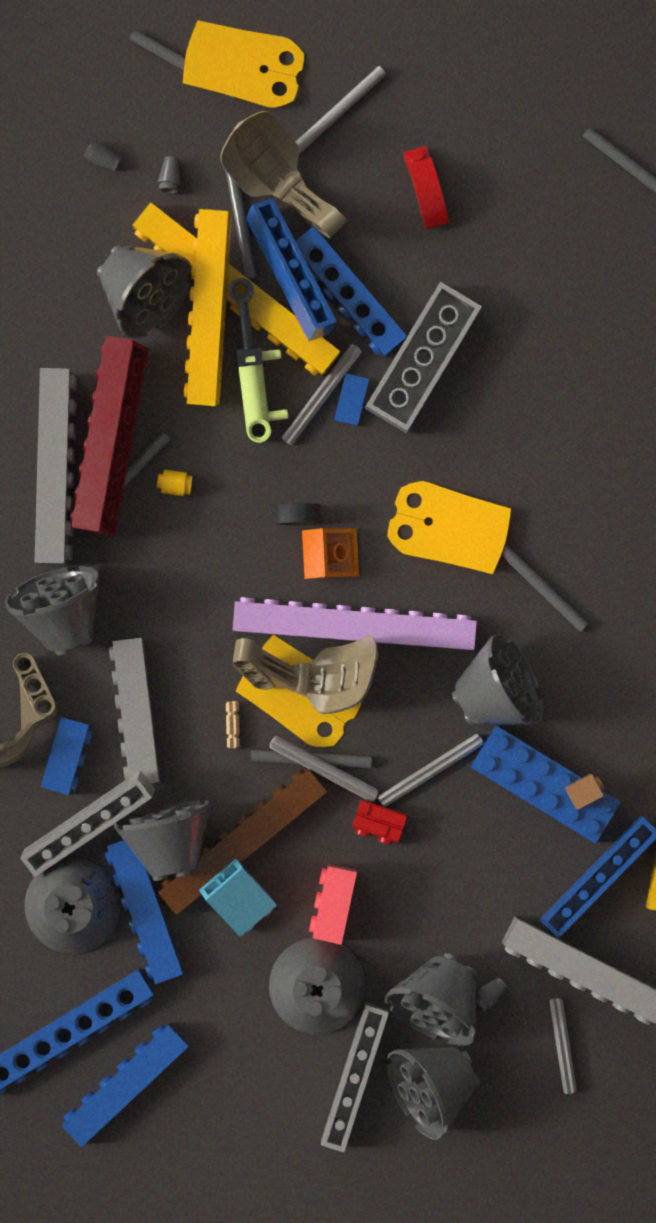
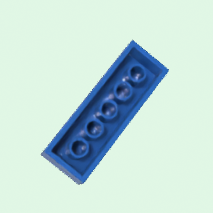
M494 726L470 765L474 770L595 844L621 803L609 794L601 791L603 797L578 810L575 809L564 787L581 779V777L498 726Z

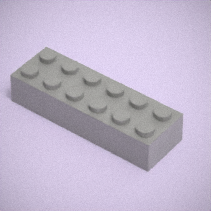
M440 282L365 409L407 433L482 306Z

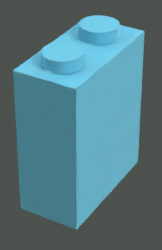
M236 858L199 890L205 900L240 937L244 933L249 932L259 920L269 915L273 908L277 906L266 890Z

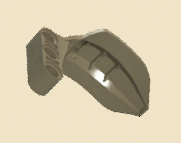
M261 111L239 122L221 151L220 161L223 168L249 196L273 195L292 205L311 227L314 226L318 232L331 238L347 222V219L334 206L323 201L307 188L297 170L299 157L297 143L270 112Z
M366 636L350 644L326 648L311 663L289 665L263 650L254 640L241 638L235 642L233 666L255 688L262 690L286 688L307 697L319 713L331 714L355 707L366 697L378 660V648L375 639L372 636Z
M28 653L18 654L13 660V667L20 682L21 731L16 734L15 739L0 744V768L9 766L19 760L27 752L33 740L35 729L53 720L57 715V707L34 658ZM23 662L31 663V667L26 671L19 670V666ZM40 683L41 688L37 692L29 691L30 685ZM43 704L52 706L48 713L39 712V708Z

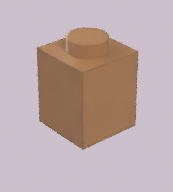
M588 774L564 787L577 810L603 797L601 791L605 789L599 777L594 778L592 774Z

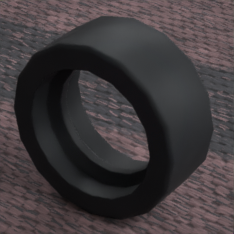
M293 503L275 505L276 525H310L321 523L320 504Z

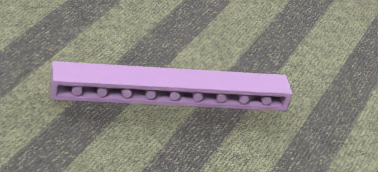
M240 597V602H235L233 631L351 641L372 636L376 643L474 650L476 621H472L471 616L457 615V619H447V614L433 613V617H423V612L409 611V615H399V610L385 609V613H375V608L361 607L360 611H351V606L337 605L335 610L327 609V604L313 603L312 608L303 607V602L289 601L288 606L279 605V600L265 599L264 604L255 603L254 598Z

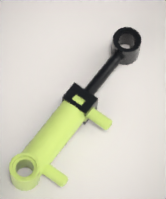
M237 278L231 282L229 293L238 303L244 348L236 349L246 432L252 441L261 443L266 441L271 434L270 421L288 419V410L286 409L268 411L263 372V361L281 359V351L279 349L261 351L260 346L253 347L248 302H250L254 294V288L249 280ZM240 283L248 286V293L244 297H238L235 294V287ZM257 423L265 426V432L261 436H255L252 433V427Z

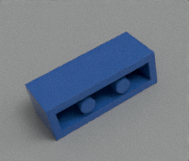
M65 717L60 718L41 783L42 788L70 795L71 791H76L80 779L76 777L78 767L83 768L86 754L83 753L85 744H90L93 731L89 730L91 725Z

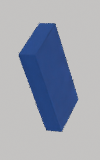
M345 374L334 421L358 426L369 379Z

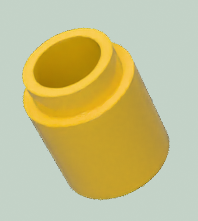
M164 470L163 474L158 475L157 488H161L162 494L184 497V494L190 495L193 476H189L185 472Z

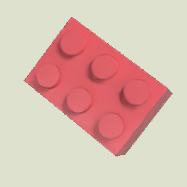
M328 864L327 869L322 868L319 884H323L322 893L317 892L314 908H318L317 917L312 916L309 932H313V939L342 944L357 875L356 870Z

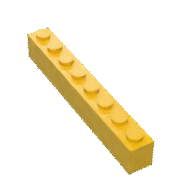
M199 209V214L195 215V228H198V237L194 238L193 242L196 262H193L191 270L192 277H195V284L190 290V301H193V311L189 312L188 324L192 326L191 335H188L187 349L190 350V359L186 360L185 373L189 374L188 383H185L184 398H187V404L217 406L220 404L232 211Z

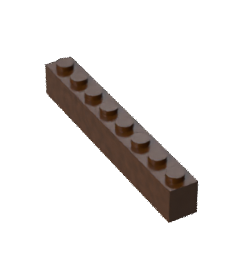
M303 769L299 770L291 777L293 782L286 787L282 784L272 792L275 797L268 803L265 799L254 807L256 812L248 818L247 815H244L235 823L237 828L231 833L228 830L223 832L216 838L219 843L213 848H210L208 845L201 850L197 869L191 870L188 875L176 877L175 879L170 876L160 884L162 889L158 893L176 915L202 895L199 890L235 858L241 863L327 793V790L309 769L306 772Z

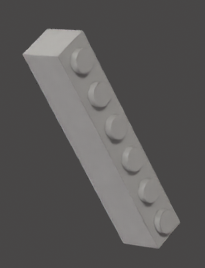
M143 638L113 641V647H109L110 660L115 661L116 670L112 671L113 685H118L119 694L115 695L116 709H121L122 716L121 719H118L119 733H124L125 741L121 743L122 757L127 758V767H123L124 778L127 780L141 770L150 783L160 782Z
M141 770L29 845L24 849L20 859L33 876L36 877L153 797L155 788Z
M365 1002L321 1139L322 1146L341 1152L345 1151L389 1014L388 1009Z

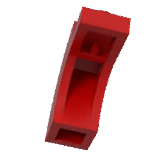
M426 146L403 152L426 230L449 223L440 183Z

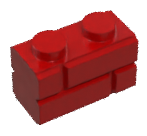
M361 799L352 827L356 828V834L369 838L371 833L379 836L378 841L392 845L393 841L399 842L407 814Z

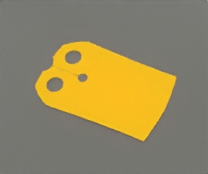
M198 20L186 52L183 83L230 95L266 107H279L294 101L299 86L295 76L303 69L304 53L293 41L285 37L241 30ZM284 51H289L294 56V62L289 66L282 65L279 61V56ZM266 65L269 69L268 72L262 73L260 66ZM275 82H283L287 86L286 94L283 96L275 95L272 92L273 84Z
M424 481L411 483L400 489L395 501L397 514L393 519H390L387 535L400 552L406 555L436 560L493 574L505 545L511 508L476 499ZM411 493H417L422 498V503L417 508H411L407 505V497ZM427 517H430L433 520V523L430 526H427L424 523V520ZM401 525L411 526L413 535L410 539L403 540L398 536V529Z
M272 635L262 647L263 650L289 665H300L301 663H311L313 659L275 635ZM244 676L236 689L237 693L268 713L304 742L315 747L334 746L344 734L343 727L345 723L350 719H354L361 706V703H359L357 706L345 711L321 714L305 696L286 688L258 689ZM322 722H327L332 726V733L328 737H321L317 732V727Z

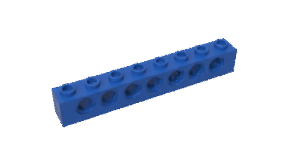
M140 968L1 1053L0 1067L8 1069L9 1077L7 1079L0 1078V1095L7 1091L6 1086L13 1081L17 1085L27 1079L26 1073L33 1069L38 1072L48 1066L47 1060L54 1056L59 1059L69 1053L68 1048L76 1043L79 1047L90 1040L88 1035L97 1030L98 1034L110 1028L109 1022L118 1018L121 1021L132 1014L130 1009L137 1005L139 1008H142L152 1002L151 996L154 995V991ZM124 990L131 991L134 995L133 1001L130 1003L122 1001L121 992ZM109 1003L113 1007V1013L108 1016L103 1015L100 1011V1005ZM80 1017H90L92 1026L90 1028H83L79 1023ZM60 1029H68L71 1032V1039L68 1041L60 1039ZM39 1042H48L51 1047L50 1052L46 1054L41 1053L38 1049ZM18 1055H27L30 1059V1064L28 1066H21L17 1061Z

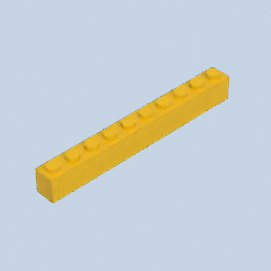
M150 202L133 224L136 230L134 234L143 242L147 240L155 245L154 250L182 255L192 266L193 262H196V253L193 252L195 237ZM229 264L226 301L231 304L229 309L240 317L238 303L230 296L229 286L237 278L249 279ZM251 282L254 288V294L250 302H248L251 326L257 331L262 329L269 334L266 338L274 345L278 346L281 344L287 348L285 353L295 361L301 359L306 363L304 368L311 374L316 376L318 373L323 376L340 355V351L323 337L308 341L296 316ZM240 283L235 287V294L238 297L247 295L248 286L246 284Z

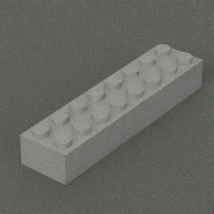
M40 368L35 563L38 565L68 566V560H72L73 547L69 545V536H73L69 512H72L74 509V498L70 496V488H74L75 474L71 472V464H75V450L71 448V440H76V426L72 423V416L77 414V402L73 399V392H77V378H75L70 369Z
M516 916L514 917L502 940V943L506 946V952L517 958L522 954L527 957L526 961L539 969L542 966L549 968L548 972L550 975L560 980L566 977L570 979L569 983L583 992L587 988L592 991L593 997L606 1003L609 999L613 1001L612 1005L616 1009L626 1014L629 1011L634 1012V1017L647 1025H650L651 1022L656 1024L655 988Z

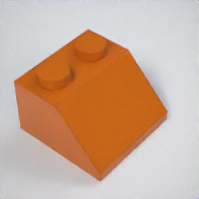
M321 528L302 531L305 579L359 577L357 529Z

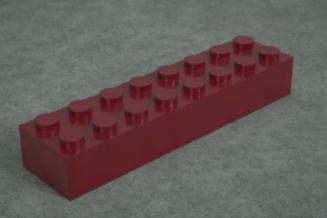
M106 336L105 342L101 346L102 361L96 374L98 380L97 389L92 395L93 411L88 418L89 433L83 446L85 451L84 461L81 462L79 467L80 483L75 490L76 505L71 513L72 528L89 534L114 538L116 535L149 348L135 340Z

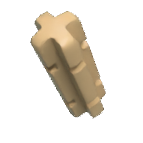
M237 701L226 702V712H228V715H226L228 748L240 747V738H238V734H240L239 715H237L239 703Z

